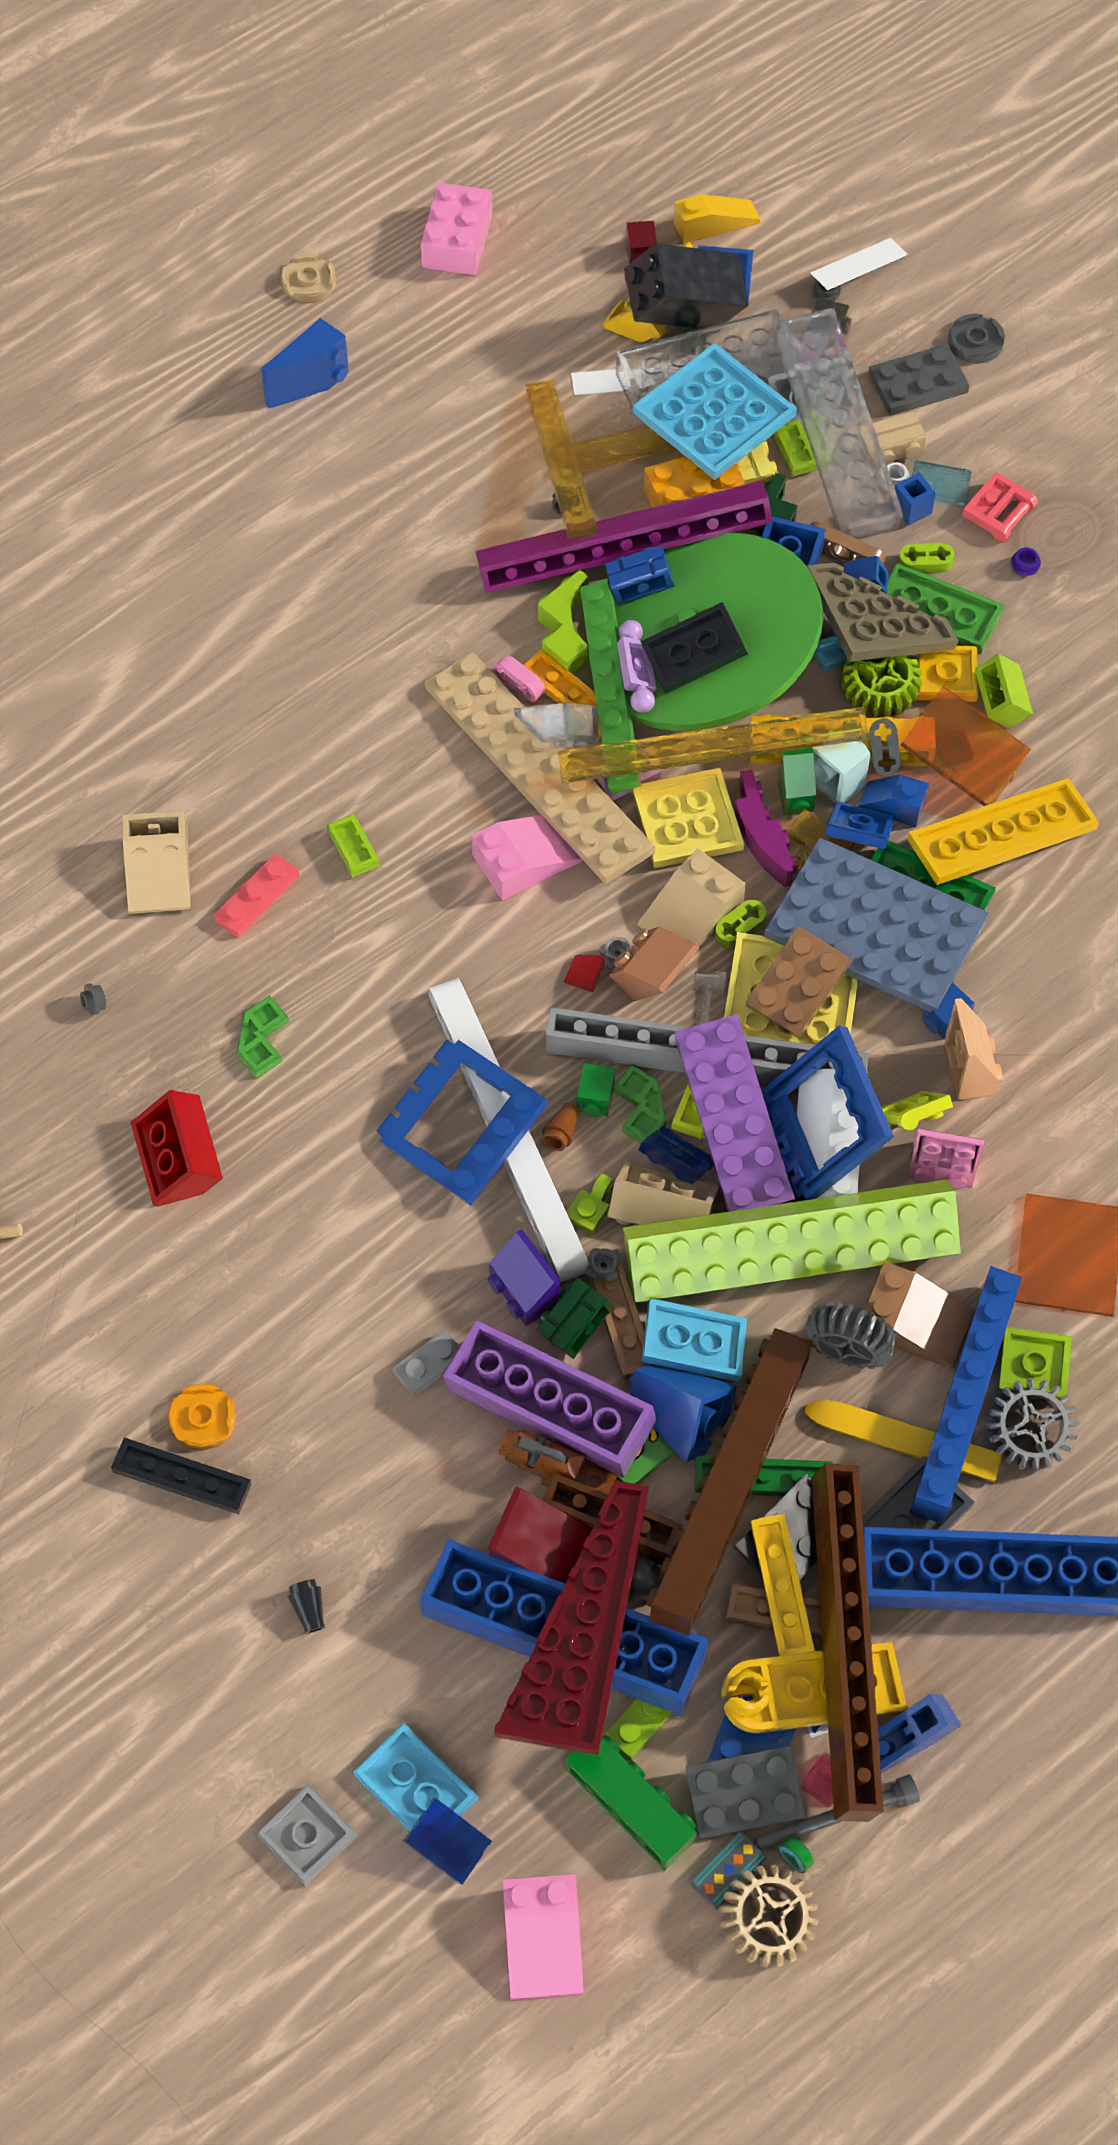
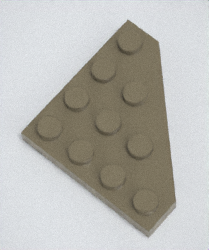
M836 563L807 565L818 587L823 611L849 661L953 650L956 648L958 639L947 619L937 614L933 618L919 611L920 605L900 595L894 598L882 592V586L862 576L858 580L844 573L845 568Z

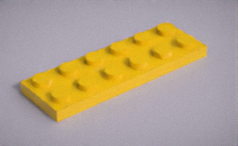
M1069 778L911 831L908 834L907 840L936 885L1097 830L1099 821Z

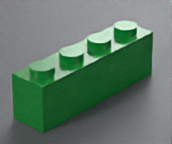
M608 1735L602 1737L599 1756L573 1751L565 1759V1770L665 1871L696 1841L697 1832L694 1830L696 1827L694 1821L684 1811L677 1813L668 1804L671 1800L664 1790L657 1785L652 1787L644 1779L645 1773L641 1767L633 1760L627 1762L618 1753L620 1748Z

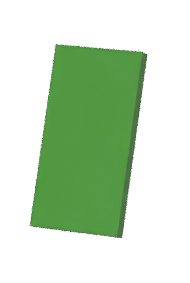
M899 563L895 564L888 577V595L894 598L900 595L920 605L919 611L933 618L937 614L947 619L958 639L957 645L977 646V653L982 654L1004 611V604Z

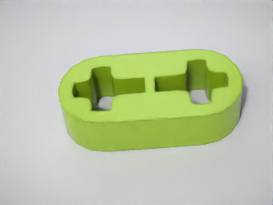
M946 543L907 544L900 550L898 563L922 573H943L952 568L955 551ZM937 555H942L945 560H940ZM908 556H913L916 561H910Z
M747 900L720 919L715 929V940L718 945L727 949L735 948L737 932L755 934L766 922L767 910L765 905L758 900ZM747 912H749L750 914H755L757 912L758 918L756 919L752 916L747 919ZM726 929L730 932L735 929V935L727 934L725 936L724 930Z

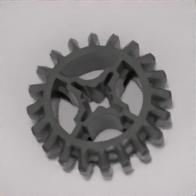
M831 1302L818 1304L813 1309L812 1314L809 1315L806 1323L805 1338L812 1341V1347L816 1348L818 1353L826 1355L827 1359L836 1360L838 1363L847 1364L849 1367L857 1366L860 1369H864V1367L869 1369L883 1367L885 1363H888L895 1348L896 1333L892 1330L893 1327L885 1323L883 1318L876 1317L874 1312L865 1311L863 1307L857 1308L852 1304L844 1305L841 1302L836 1304Z

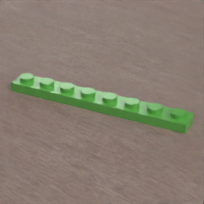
M604 579L580 587L608 787L614 795L640 787L641 779L628 692L624 689L617 647L620 638L613 592L609 580Z

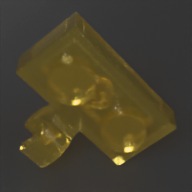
M806 809L801 812L787 829L789 838L803 846L795 856L798 859L796 864L799 870L802 869L819 838H823L849 851L854 848L855 842L825 835L828 823Z

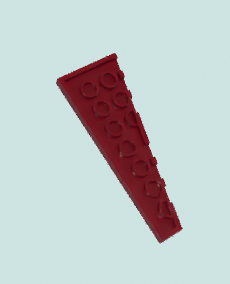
M614 1481L598 1514V1519L589 1537L587 1536L583 1544L580 1556L575 1566L572 1567L568 1580L537 1639V1644L528 1662L525 1663L521 1677L506 1702L507 1705L498 1724L495 1725L494 1737L599 1756L649 1486Z

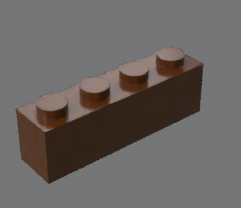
M554 1473L543 1501L593 1529L608 1494ZM645 1509L637 1556H648L656 1564L662 1566L666 1557H673L676 1549L672 1548L678 1529H682L683 1524Z

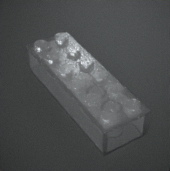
M778 310L763 312L616 352V376L632 412L634 404L713 343H716L756 376L796 365L797 350Z

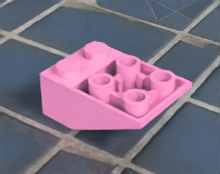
M916 1128L908 1177H914L921 1182L947 1180L954 1188H972L984 1140Z

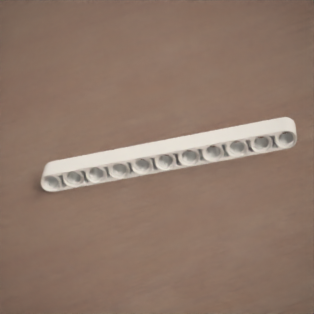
M455 978L428 988L431 1004L447 1039L453 1044L459 1039L499 1066L460 979ZM461 1064V1071L484 1122L488 1126L510 1095L504 1091L502 1093L477 1077L476 1072ZM528 1130L503 1164L549 1266L560 1279V1283L586 1274L589 1262Z

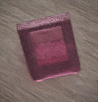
M824 1752L808 1772L801 1788L826 1807H830L833 1804L830 1755Z

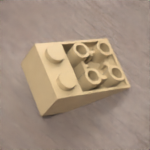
M184 810L122 815L128 913L191 909L188 828Z

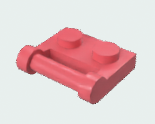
M995 472L966 505L962 516L992 533L997 541L1005 542L1010 537L1013 527L1028 510H1033L1038 504V499L1030 491ZM1013 499L1019 501V504L1002 523L996 520Z

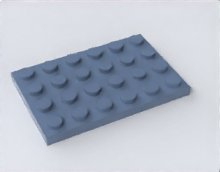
M819 838L767 926L764 937L785 946L799 926L851 958L852 963L844 974L931 1013V1010L937 1011L951 983L954 982L986 924L989 913L823 838Z

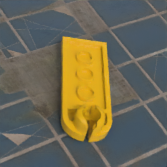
M893 1642L872 1644L877 1717L899 1715L908 1708ZM823 1651L747 1660L734 1666L726 1675L721 1688V1698H729L723 1705L729 1720L739 1729L749 1733H764L828 1724ZM752 1695L753 1700L745 1701L739 1697Z

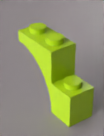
M581 570L577 571L573 576L566 577L557 589L552 593L545 594L538 603V622L551 631L542 641V651L573 675L588 663V645L579 636L572 621L574 611L581 602L580 587L588 585V576Z

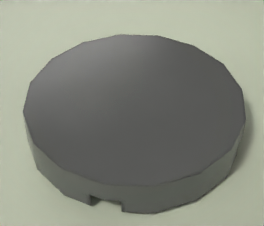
M967 314L956 319L949 331L948 344L954 355L965 362L975 364L987 363L997 358L1001 353L1005 334L1003 327L991 317L990 320L983 318V314Z

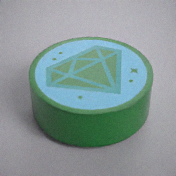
M787 1837L778 1847L779 1853L785 1862L799 1873H805L814 1863L809 1849L794 1837Z

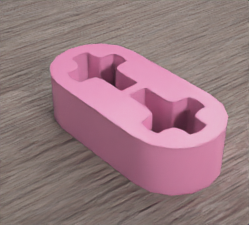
M505 655L494 665L497 676L529 702H535L545 693L546 689L540 678L510 655Z

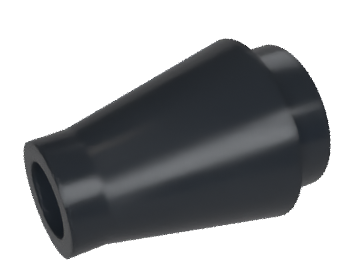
M315 1579L301 1581L289 1586L290 1595L288 1599L304 1627L305 1634L324 1629L321 1586H317Z

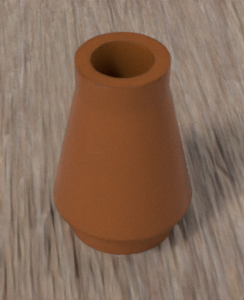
M564 1103L561 1109L543 1127L542 1141L548 1148L555 1151H563L565 1147L571 1145L577 1118L580 1114V1110L576 1105Z

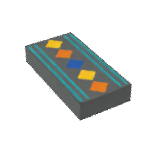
M740 1831L691 1881L690 1885L717 1910L726 1901L723 1898L724 1893L727 1891L735 1892L731 1882L737 1879L743 1883L742 1873L747 1870L753 1873L755 1868L766 1860L767 1856Z

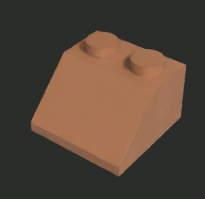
M660 926L650 930L643 929L632 939L634 945L631 949L624 951L615 959L613 964L616 967L609 976L633 1001L661 994L698 951L699 947L695 943Z

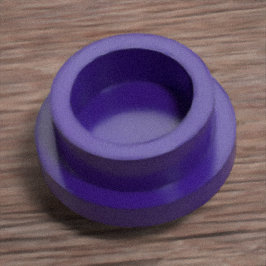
M1028 547L1019 549L1011 559L1012 569L1022 576L1035 574L1041 564L1038 553Z

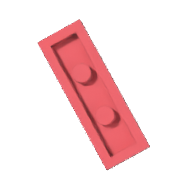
M275 853L214 914L215 922L239 938L300 876L299 869Z

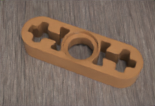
M812 522L810 524L811 526L826 529L822 554L844 564L845 562L878 555L882 563L885 562L884 554L876 547L820 522Z

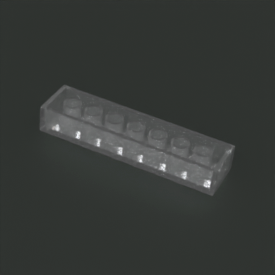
M834 308L779 320L774 339L838 531L856 539L896 531L903 518V513Z

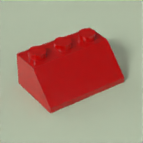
M169 1090L130 1122L153 1206L159 1207L203 1195L223 1179L199 1095Z

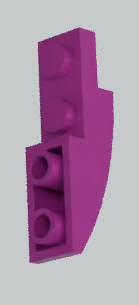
M753 770L741 771L739 790L742 798L736 799L734 811L741 835L760 865L784 887H790L793 874L797 873V864L794 855L789 856L787 848L790 847L788 832L786 829L782 830L779 818L770 820L768 806H763L761 802L763 798L761 781L755 780Z

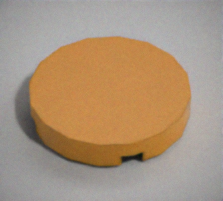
M200 1383L188 1386L182 1390V1393L177 1398L173 1399L168 1412V1420L171 1432L179 1443L189 1449L207 1450L219 1446L228 1439L234 1430L236 1414L233 1401L221 1388L216 1385Z

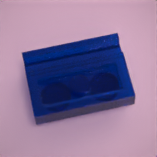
M661 1126L659 1131L656 1130L646 1137L638 1149L651 1162L664 1166L672 1171L678 1179L691 1184L706 1174L707 1170L710 1171L713 1167L708 1153L665 1126Z
M432 1798L429 1806L422 1812L403 1842L455 1882L463 1885L483 1856L487 1846H490L492 1840L440 1800Z

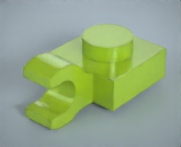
M601 1173L591 1193L581 1189L567 1210V1215L573 1225L591 1235L594 1234L609 1211V1204L605 1203L604 1200L613 1189V1185H611L613 1182L612 1178Z

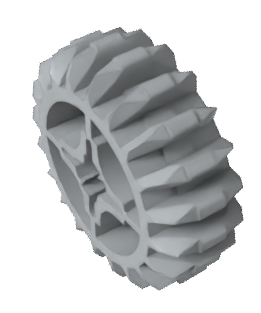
M1033 1378L1027 1379L1025 1390L1020 1381H1015L1013 1383L1015 1394L1009 1388H1003L1002 1394L1007 1400L1004 1401L1001 1398L995 1397L993 1403L1000 1410L990 1409L987 1413L988 1416L997 1418V1422L986 1424L988 1430L997 1429L998 1432L997 1435L989 1438L990 1443L1000 1440L1003 1444L995 1452L1000 1455L1008 1450L1010 1452L1006 1458V1463L1011 1464L1016 1457H1019L1018 1468L1022 1470L1025 1469L1027 1460H1031L1032 1471L1039 1470V1460L1041 1459L1046 1469L1051 1468V1455L1056 1461L1062 1462L1064 1457L1059 1449L1061 1448L1066 1452L1073 1450V1447L1065 1441L1066 1438L1070 1440L1078 1438V1434L1069 1431V1427L1078 1426L1079 1420L1068 1419V1415L1075 1413L1077 1409L1075 1406H1072L1065 1410L1063 1406L1070 1399L1069 1395L1066 1394L1058 1400L1055 1396L1059 1392V1386L1055 1385L1048 1393L1046 1392L1047 1381L1041 1380L1038 1389H1035ZM1028 1397H1036L1046 1401L1055 1411L1046 1414L1037 1412L1033 1404L1029 1402ZM1018 1400L1021 1414L1020 1421L1017 1425L1006 1429L1007 1412L1011 1405ZM1028 1415L1034 1416L1033 1420L1038 1418L1039 1421L1048 1418V1421L1041 1423L1036 1428L1037 1434H1033L1032 1429L1029 1431L1026 1429L1017 1431L1018 1428L1025 1426L1029 1422ZM1059 1421L1058 1437L1055 1443L1048 1449L1045 1443L1047 1441L1045 1429L1049 1424ZM1020 1435L1028 1437L1033 1446H1036L1038 1453H1031L1018 1448L1010 1438Z

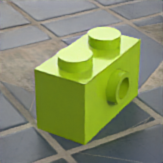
M996 654L975 668L989 719L1010 729L1033 715L1019 664L1000 654Z

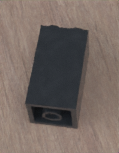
M655 243L624 268L634 322L717 330L749 306L738 253Z

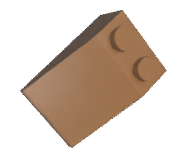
M884 1261L865 1308V1311L874 1312L876 1317L883 1318L885 1323L893 1327L892 1330L896 1333L895 1348L950 1369L953 1368L974 1313L973 1308L917 1273Z

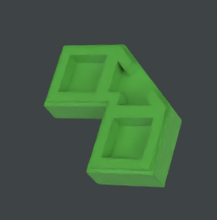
M270 995L244 1012L242 1030L237 1047L238 1058L256 1079L282 1062L280 1054L266 1037L289 1023L288 1016Z
M631 1064L613 1087V1092L637 1106L622 1126V1132L649 1148L666 1126V1114L662 1104L658 1080Z

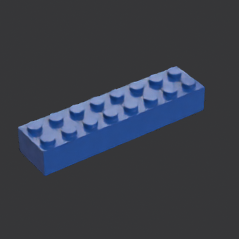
M863 1527L869 1607L1118 1616V1537Z
M448 1539L420 1600L422 1615L530 1657L544 1624L565 1584ZM627 1608L612 1689L682 1716L707 1656L708 1638L690 1632L689 1636L649 1621L650 1616Z

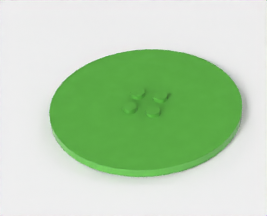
M725 533L717 537L664 549L670 565L674 587L618 605L613 594L618 631L623 622L635 620L643 629V635L639 641H643L723 602L748 653L666 694L654 671L657 687L653 693L655 704L646 713H639L633 709L631 696L634 692L627 690L631 719L640 724L662 730L697 731L711 729L743 719L767 706L782 695L805 670L817 648L823 625L821 596L814 577L803 561L781 544L763 537L743 533ZM588 648L589 664H590V667H591L590 655H589V648Z

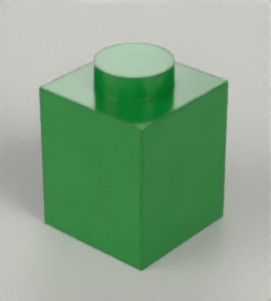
M584 1063L577 1093V1107L580 1112L590 1117H599L600 1115L608 1117L613 1087L615 1085L616 1068Z

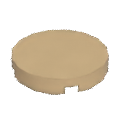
M317 254L295 256L289 260L290 263L286 267L284 265L281 269L280 279L284 293L291 299L301 303L321 301L328 297L336 286V271L333 264L329 260L328 262L323 260L322 256Z

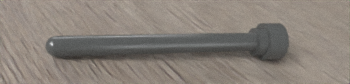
M910 1774L897 1778L896 1783L891 1784V1789L882 1791L883 1807L895 1802L897 1805L904 1803L905 1806L920 1802L916 1784ZM832 1809L759 1835L754 1839V1844L760 1850H764L781 1844L787 1837L797 1838L842 1821H834V1810Z

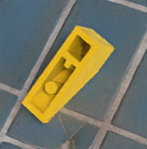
M699 194L675 201L674 226L683 244L753 226L761 222L752 201L748 199Z

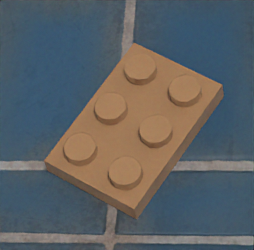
M798 926L745 1004L751 1010L800 1039L852 963V960L847 955Z

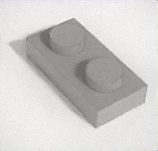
M444 1330L392 1368L393 1374L411 1396L414 1397L444 1375L460 1346Z

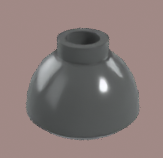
M641 1555L635 1562L629 1594L635 1602L640 1599L648 1600L652 1587H659L663 1580L659 1576L661 1569L648 1556Z

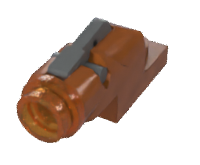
M508 1429L499 1448V1454L505 1456V1461L511 1462L520 1469L541 1477V1485L549 1487L554 1473L606 1494L609 1493L614 1481H617V1475L587 1464L586 1456L526 1430L517 1429L513 1431Z

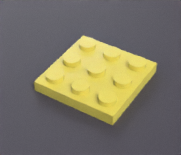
M721 768L642 783L640 787L631 790L643 833L655 846V854L650 856L654 868L683 863L697 848L709 857L742 851L744 849V842Z

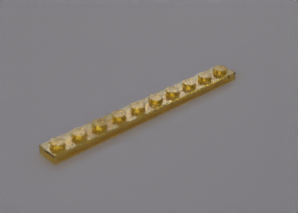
M864 707L561 750L558 751L562 783L867 740L869 739V732Z

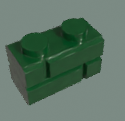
M576 1278L573 1283H567L562 1288L559 1294L560 1300L553 1309H547L541 1315L538 1322L539 1327L536 1329L546 1340L571 1359L576 1357L614 1308L604 1296L579 1278Z

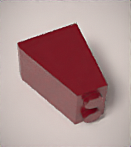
M515 1486L488 1546V1555L566 1584L568 1575L572 1567L575 1566L583 1549V1544L587 1536L589 1537L592 1528Z

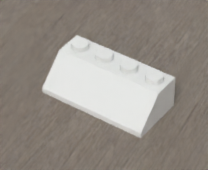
M818 1069L799 1085L797 1118L819 1170L844 1147L850 1146L859 1138L856 1119L849 1115L845 1105L847 1101L843 1089H838L834 1079L835 1069ZM860 1165L818 1198L857 1193Z

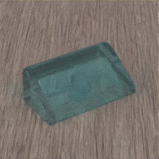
M915 460L912 476L920 472L936 492L935 501L965 506L971 470Z

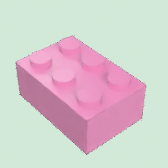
M437 183L421 241L422 268L476 276L492 217V190Z

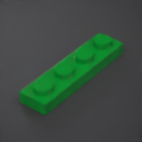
M696 1456L695 1493H700L697 1490L704 1472L710 1474L713 1465L710 1464L711 1456ZM766 1459L751 1495L785 1496L806 1474L812 1479V1476L824 1464L832 1463V1461Z

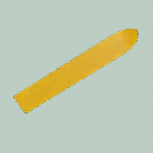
M833 1400L814 1401L808 1404L804 1411V1414L811 1421L821 1427L921 1459L923 1456L927 1458L935 1434L933 1431ZM969 1444L961 1472L995 1483L1003 1454L998 1455L995 1451Z

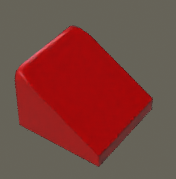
M575 955L564 983L594 992L605 966V957L600 955Z

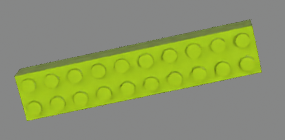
M947 1180L623 1227L629 1286L635 1302L649 1301L650 1298L662 1299L881 1266L884 1264V1261L894 1264L961 1253L956 1191Z

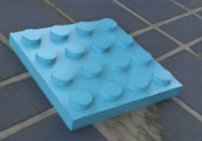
M713 343L634 404L633 414L711 478L716 480L792 420L797 414V408L716 343Z

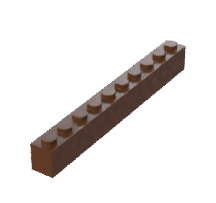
M777 1328L774 1329L770 1340L763 1339L758 1352V1357L761 1360L758 1366L752 1364L746 1379V1383L750 1385L746 1392L740 1391L734 1406L737 1414L734 1419L728 1418L722 1433L725 1441L722 1446L716 1445L712 1453L710 1464L713 1465L710 1474L704 1472L697 1490V1492L701 1493L697 1502L692 1500L689 1504L685 1516L688 1524L685 1530L679 1528L672 1545V1548L676 1549L672 1558L666 1557L659 1575L663 1578L660 1586H653L646 1604L651 1607L649 1621L684 1635H690L808 1364L812 1341Z
M826 1463L812 1476L834 1821L869 1822L883 1813L884 1808L859 1465Z

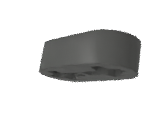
M882 718L871 724L868 735L873 770L882 777L894 775L900 768V751L896 725L891 720ZM880 724H884L885 729L891 730V734L886 736L887 746H882L881 737L874 734L875 730L880 728ZM887 749L888 758L894 759V765L889 767V772H885L884 767L878 766V761L883 759L882 750Z

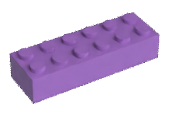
M738 1014L676 1031L675 1042L727 1212L794 1202L793 1192Z
M476 1320L443 1375L450 1392L540 1437L586 1456L587 1460L623 1478L626 1476L657 1421L652 1405Z

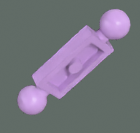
M627 620L619 628L621 639L617 643L624 689L634 692L631 696L633 709L639 713H646L655 704L653 693L657 687L654 670L641 641H639L643 635L642 626L635 620Z

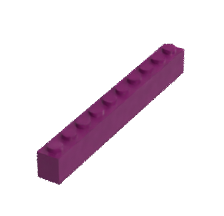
M762 481L475 552L485 592L489 593L603 565L614 561L618 557H627L642 552L648 547L662 545L663 549H668L773 522L768 495Z

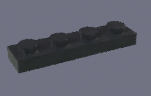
M125 1437L111 1466L113 1473L238 1515L252 1485L251 1479Z

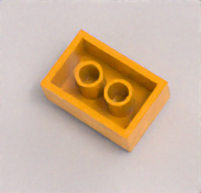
M686 456L644 468L643 490L651 507L745 485L736 465H733L714 480Z

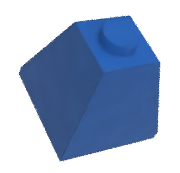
M649 1364L634 1370L629 1380V1395L654 1407L657 1421L653 1429L682 1460L688 1462L696 1459V1456L706 1454L712 1445L708 1438L714 1433L717 1426L723 1428L731 1414L737 1386L689 1372Z

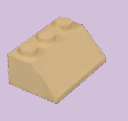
M626 1160L615 1180L607 1217L614 1218L616 1222L623 1225H643L711 1215L720 1186L718 1183Z

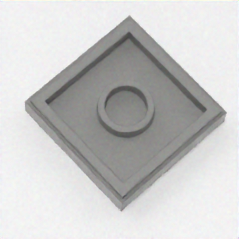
M309 1783L255 1833L257 1838L304 1887L357 1837V1833Z

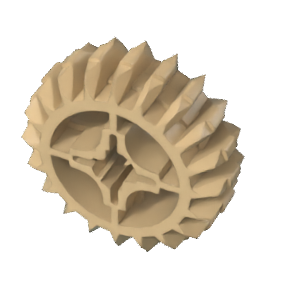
M774 1865L770 1867L768 1876L763 1866L755 1868V1877L747 1870L742 1873L744 1883L737 1879L731 1882V1886L737 1894L729 1891L724 1893L723 1898L731 1903L732 1906L727 1905L720 1908V1913L730 1915V1920L723 1921L720 1925L722 1929L731 1927L733 1933L728 1935L725 1940L727 1943L733 1942L736 1939L740 1942L734 1950L737 1955L748 1949L749 1952L746 1958L748 1963H753L759 1954L761 1967H767L771 1957L774 1965L780 1967L784 1962L783 1955L789 1962H793L797 1959L795 1950L800 1953H805L808 1950L802 1939L812 1941L815 1938V1934L808 1930L807 1927L817 1926L818 1919L809 1917L808 1913L816 1911L818 1907L817 1904L807 1905L805 1901L813 1893L811 1890L803 1893L799 1891V1888L804 1883L802 1878H798L793 1883H790L792 1872L788 1869L782 1873L780 1878L778 1867ZM767 1886L778 1889L789 1899L783 1902H775L767 1893L763 1894L760 1887ZM750 1893L753 1898L751 1903L754 1908V1915L752 1919L744 1924L742 1908L747 1895ZM783 1908L781 1912L776 1914V1918L772 1919L775 1924L772 1921H764L758 1925L755 1924L768 1911ZM794 1909L796 1924L793 1934L788 1940L785 1934L788 1931L785 1926V1917L788 1912ZM756 1930H763L770 1936L771 1940L775 1939L779 1946L763 1945L754 1940L749 1934Z

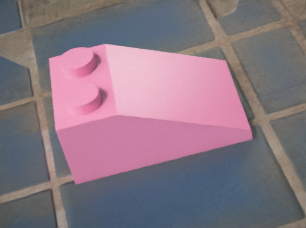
M542 815L498 822L471 835L472 855L502 901L583 862L580 856Z
M575 1874L502 1880L510 1999L519 2000L584 1994Z

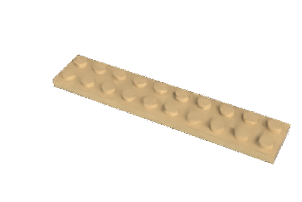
M474 652L425 681V689L605 885L655 854V846Z

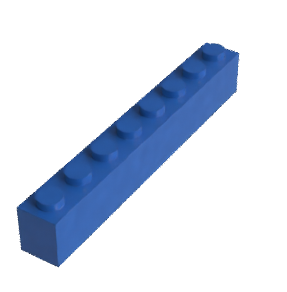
M993 1266L989 1268L909 1513L940 1524L945 1519L1022 1277Z

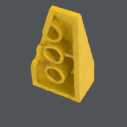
M690 242L680 245L684 247H693ZM630 299L626 303L620 301L602 323L605 329L640 343L651 338L653 341L659 339L666 333L665 328L667 326L634 322Z

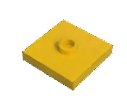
M956 646L953 650L916 654L918 668L922 672V676L919 677L922 686L918 687L919 696L917 700L978 701V679L975 668L978 667L977 646Z

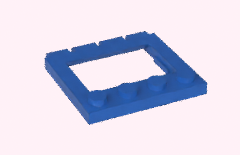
M837 1026L761 1090L778 1147L781 1149L780 1154L787 1176H793L789 1181L797 1201L817 1199L894 1138L847 1027ZM832 1062L835 1069L834 1079L838 1089H843L847 1098L845 1105L849 1115L856 1119L859 1138L850 1146L842 1148L823 1164L824 1167L819 1170L788 1094L824 1064Z
M446 1039L433 1056L440 1064L436 1067L429 1062L413 1082L420 1090L416 1092L409 1088L394 1107L400 1113V1116L397 1118L389 1113L376 1131L383 1136L380 1142L471 1206L549 1102L545 1097L459 1039L455 1044ZM464 1064L476 1072L477 1077L502 1093L504 1091L510 1097L452 1172L441 1161L421 1147L417 1148L407 1141L405 1137L459 1066Z

